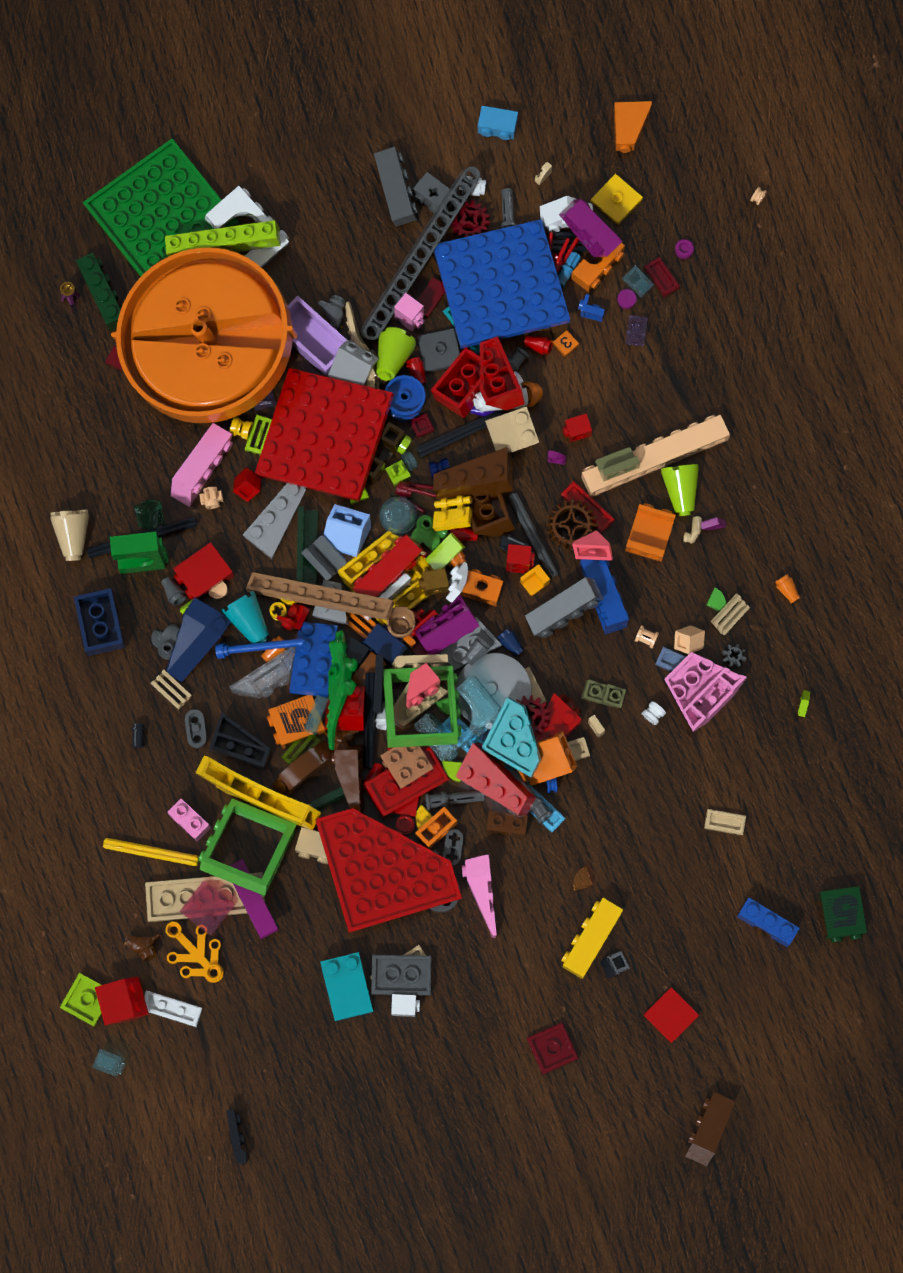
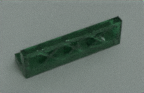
M298 506L297 581L317 585V570L304 557L302 552L318 539V510H304V506Z

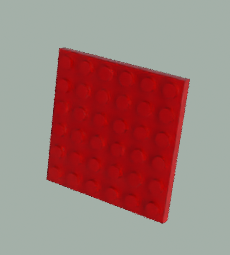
M289 368L254 474L360 501L394 394Z

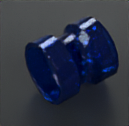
M447 458L441 459L440 462L433 461L428 463L432 479L433 474L450 468Z

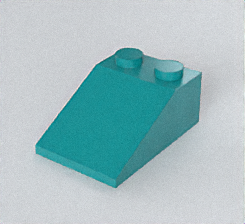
M359 952L320 962L335 1021L373 1012Z

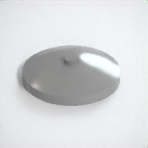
M499 653L486 654L473 665L468 663L459 674L455 690H458L459 702L457 704L462 715L470 723L479 728L491 730L507 697L515 701L518 699L520 702L523 701V696L526 699L530 698L532 695L530 677L524 667L512 657Z

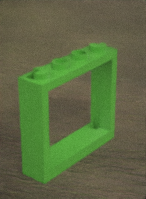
M453 666L430 667L440 680H447L451 733L395 735L392 683L409 682L411 672L418 668L383 669L388 748L458 744V737H462L461 725H457V719H460V708H456V702H459V693L454 688V684H457V673L453 674Z
M231 799L229 805L225 804L223 808L222 819H218L215 824L214 835H210L207 840L206 846L208 847L206 851H202L198 860L201 861L200 870L265 896L293 839L297 824ZM232 813L284 833L262 879L211 859Z

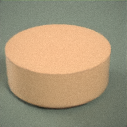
M221 582L208 592L214 600H221L226 597L228 589L226 584Z

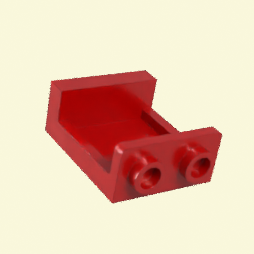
M211 542L173 568L175 572L173 577L179 585L183 583L186 587L184 592L190 600L193 598L200 600L201 596L225 579L229 581L234 577L232 570Z

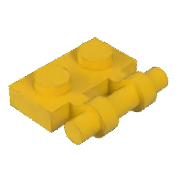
M460 495L453 499L446 497L435 501V508H441V511L434 512L432 527L434 531L471 527L472 510L470 507H466V504L472 503V497ZM450 506H457V508L450 509Z

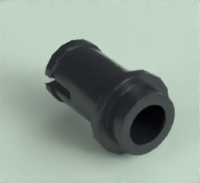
M132 724V728H130L132 731V748H144V731H146V728H144V724Z

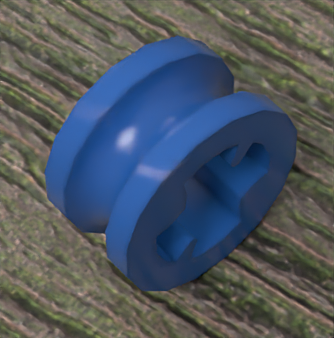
M557 779L547 780V793L551 791L556 793Z

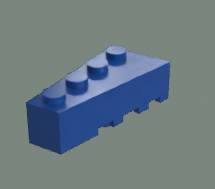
M580 560V567L584 578L595 579L604 598L598 602L599 605L595 608L605 635L627 628L628 621H630L629 616L622 604L621 594L616 589L615 577L610 574L609 561Z

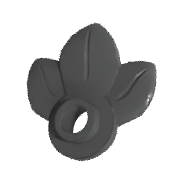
M176 624L169 625L165 628L164 632L154 630L152 633V644L158 648L159 655L167 660L170 659L172 649H174L177 641V633L180 631Z

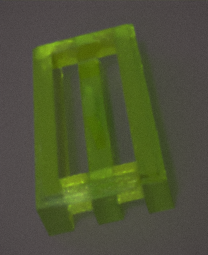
M314 734L310 735L293 756L288 759L287 757L304 738L294 741L281 758L290 765L312 739L314 743L308 750L319 744L321 740Z

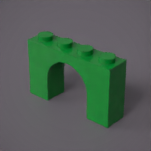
M157 532L110 537L111 556L113 560L118 561L120 574L166 569L165 563H169L166 547H164L162 537H158Z

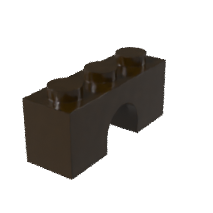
M390 422L382 431L367 478L374 484H376L405 438V431Z

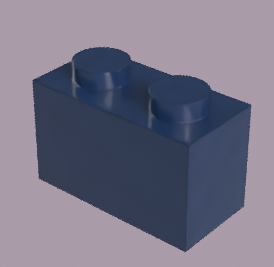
M375 624L361 641L363 645L369 647L370 651L376 655H384V661L390 667L395 658L401 656L408 648L404 645L405 641L402 638L391 635L384 624Z

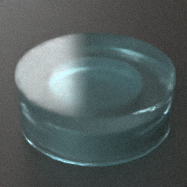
M407 451L401 455L403 462L410 471L417 468V462L410 452Z

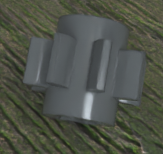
M729 644V651L722 652L726 656L723 663L728 662L730 664L729 668L733 665H737L739 668L741 665L739 661L746 660L742 656L745 649L740 650L738 648L739 644L736 647H732ZM731 653H733L734 655L737 654V659H735L734 657L731 658Z

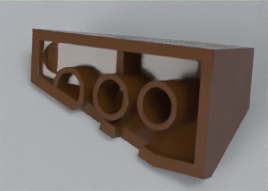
M502 493L472 497V503L470 504L472 510L471 525L475 534L500 536L503 533L515 530Z
M364 744L338 747L332 753V764H335V770L350 809L354 808L364 814L365 800L364 797H361V793L364 791V780L361 778V774L365 770L363 766Z

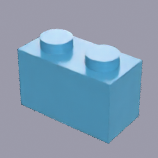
M482 106L478 122V133L485 137L497 136L502 140L514 139L518 112Z

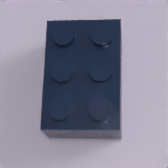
M112 589L74 596L86 654L92 656L126 648Z

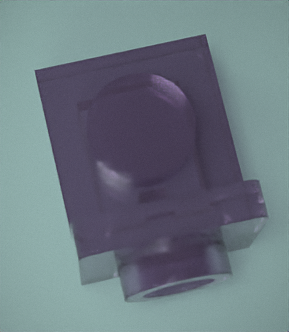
M629 315L625 344L644 346L647 317Z

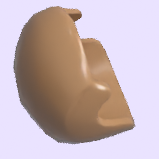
M399 606L393 608L386 622L389 633L397 638L411 635L416 624L414 613L407 607Z

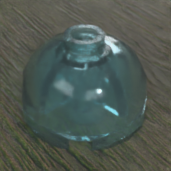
M392 497L381 506L379 520L385 530L395 535H402L415 526L417 511L408 499Z

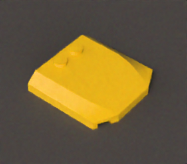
M387 531L358 554L357 557H354L338 570L342 581L352 592H354L352 588L355 586V581L361 576L364 577L368 573V568L374 563L377 564L382 559L381 555L386 550H391L395 546L394 543L399 536L392 534L393 532ZM421 556L417 559V565L412 570H405L403 574H407L411 578L410 583L392 599L394 602L393 608L402 606L411 610L428 597L424 595L423 590H420L418 581L421 579L422 572L434 570L426 562V558ZM376 618L380 624L387 626V620Z

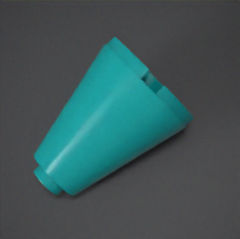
M254 591L250 592L252 596L249 598L247 595H244L228 605L229 610L226 611L224 608L221 610L222 614L252 644L263 643L268 640L266 636L269 633Z

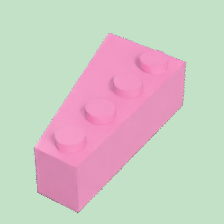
M212 423L172 478L171 497L191 507L216 466L222 461L224 453L231 449L233 442H231L232 434Z

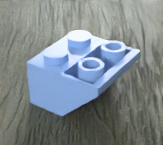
M334 504L327 518L324 536L339 552L357 557L371 530L370 514Z

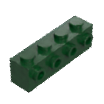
M91 253L77 259L78 268L109 332L116 329L122 305L118 306L116 300L119 298L115 290H111L108 285L111 284L107 273L103 274L101 271L103 265L100 258H95L94 254Z

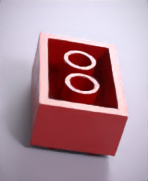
M464 348L431 389L436 401L462 418H465L474 407L473 399L475 394L480 392V356L468 348Z

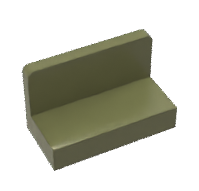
M630 447L595 461L603 482L638 469L640 464L637 456L634 457Z

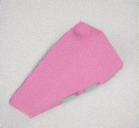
M489 855L465 860V865H462V875L467 877V883L492 938H496Z

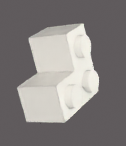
M565 196L540 206V219L544 229L549 230V232H559L560 229L568 227L559 214L575 198ZM588 203L590 209L593 211L592 204Z

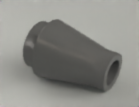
M171 577L162 580L161 583L168 602L172 603L173 606L183 603L186 599L185 592Z
M479 637L473 641L463 658L470 665H473L489 652L488 650L491 646Z

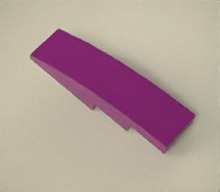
M243 859L230 865L235 869L250 874ZM233 883L259 937L263 939L278 931L261 894Z

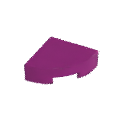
M549 450L548 463L566 464L567 457L565 455Z
M716 517L703 521L701 527L703 530L720 529L726 527V522Z

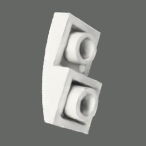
M465 561L460 567L456 565L449 573L452 577L448 581L450 593L446 599L451 603L462 592L466 584L468 566Z

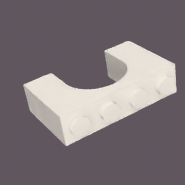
M240 186L234 189L205 215V220L214 229L223 228L228 222L238 216L251 217L257 223L273 221L270 216L267 217L262 212L263 208L258 202L254 203L250 199V193L245 188L241 189ZM280 230L281 246L251 250L245 257L254 261L262 268L288 245L289 241L287 239L289 237L283 230Z

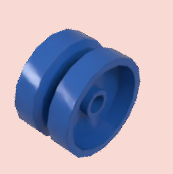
M407 375L397 376L389 381L385 391L392 392L394 397L388 416L399 422H408L418 417L422 411L426 396L420 381Z

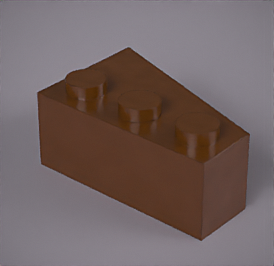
M713 1092L710 1098L706 1097L702 1106L705 1109L703 1115L699 1114L695 1125L698 1127L690 1135L688 1140L690 1145L685 1157L704 1166L708 1165L716 1152L735 1101Z

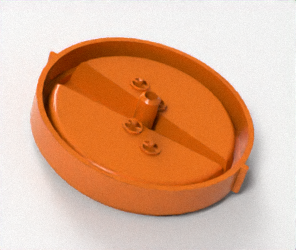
M195 248L181 251L161 260L138 279L122 305L117 322V330L112 332L111 336L116 341L119 361L127 379L152 407L169 417L181 421L213 423L241 415L260 403L273 390L286 369L291 354L292 341L298 337V334L293 328L291 314L282 293L263 268L249 258L233 251L220 248Z

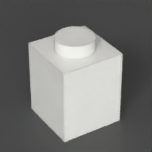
M392 994V1016L415 1017L416 1012L420 1011V1000H416V995Z

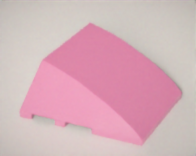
M691 652L664 680L694 732L707 724L735 695L747 677L734 673L726 667L723 668Z

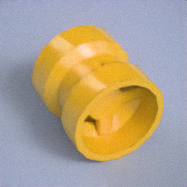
M234 417L229 432L232 436L239 435L242 439L248 440L253 422L248 420L244 422L240 418Z

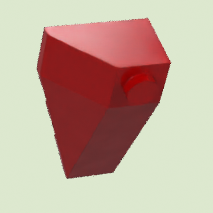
M497 336L480 342V392L486 405L510 410L525 403L522 389Z

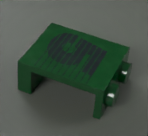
M859 886L821 891L818 896L819 902H822L827 931L826 940H831V943L842 942L843 938L850 937L851 940L862 939V935L867 933Z

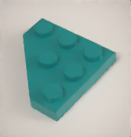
M507 697L481 749L529 777H533L542 759L526 706Z

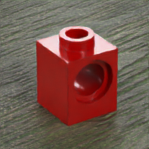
M587 413L565 420L562 430L565 438L568 437L570 442L592 436V428Z

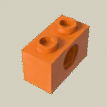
M476 569L468 570L466 584L460 595L497 606L503 581L495 575H482V572ZM485 583L488 587L485 590H479L477 585Z
M443 807L415 832V835L426 848L431 849L457 825V820Z

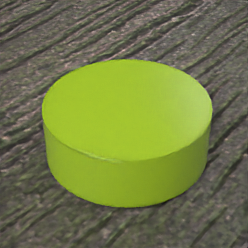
M406 435L397 452L404 454L411 444L412 438Z

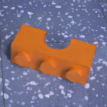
M621 243L607 257H601L602 261L598 264H590L583 259L573 270L571 279L587 292L592 288L595 289L601 282L600 278L604 274L607 276L610 273L615 261L619 262L625 255V245Z

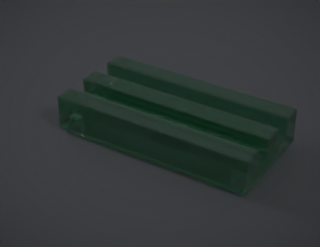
M342 787L308 803V805L316 810H320L344 798L345 794Z

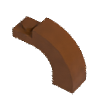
M326 741L317 744L278 775L279 778L272 784V787L277 793L289 797L307 778L325 768L332 761V753L334 751L329 749Z

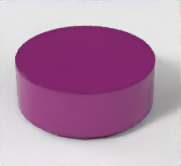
M687 239L678 241L675 246L676 255L681 259H687L692 256L694 251L693 243Z
M622 290L618 294L617 302L621 308L630 309L636 303V295L632 290Z

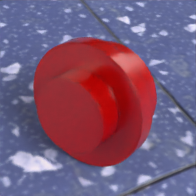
M402 815L396 820L395 827L397 831L402 832V835H407L414 830L415 823L410 816Z

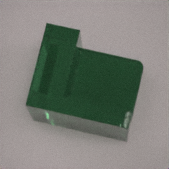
M146 499L134 506L139 527L152 530L165 522L160 501Z

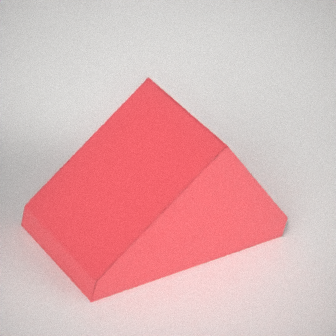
M597 530L574 541L572 544L576 559L613 560L610 543Z

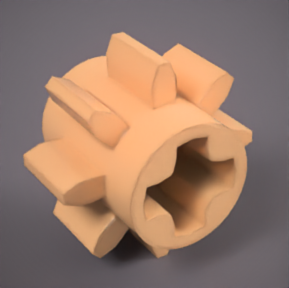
M217 487L204 488L203 494H199L200 503L205 505L206 509L220 507L219 502H223L222 491H217Z

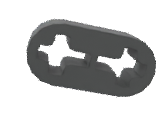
M452 829L447 833L443 857L446 858V856H450L451 850H455L454 856L457 857V860H453V863H451L452 867L459 864L463 845V835L456 829ZM453 834H457V837L460 838V841H456L455 847L452 846V840L449 839V837H453Z

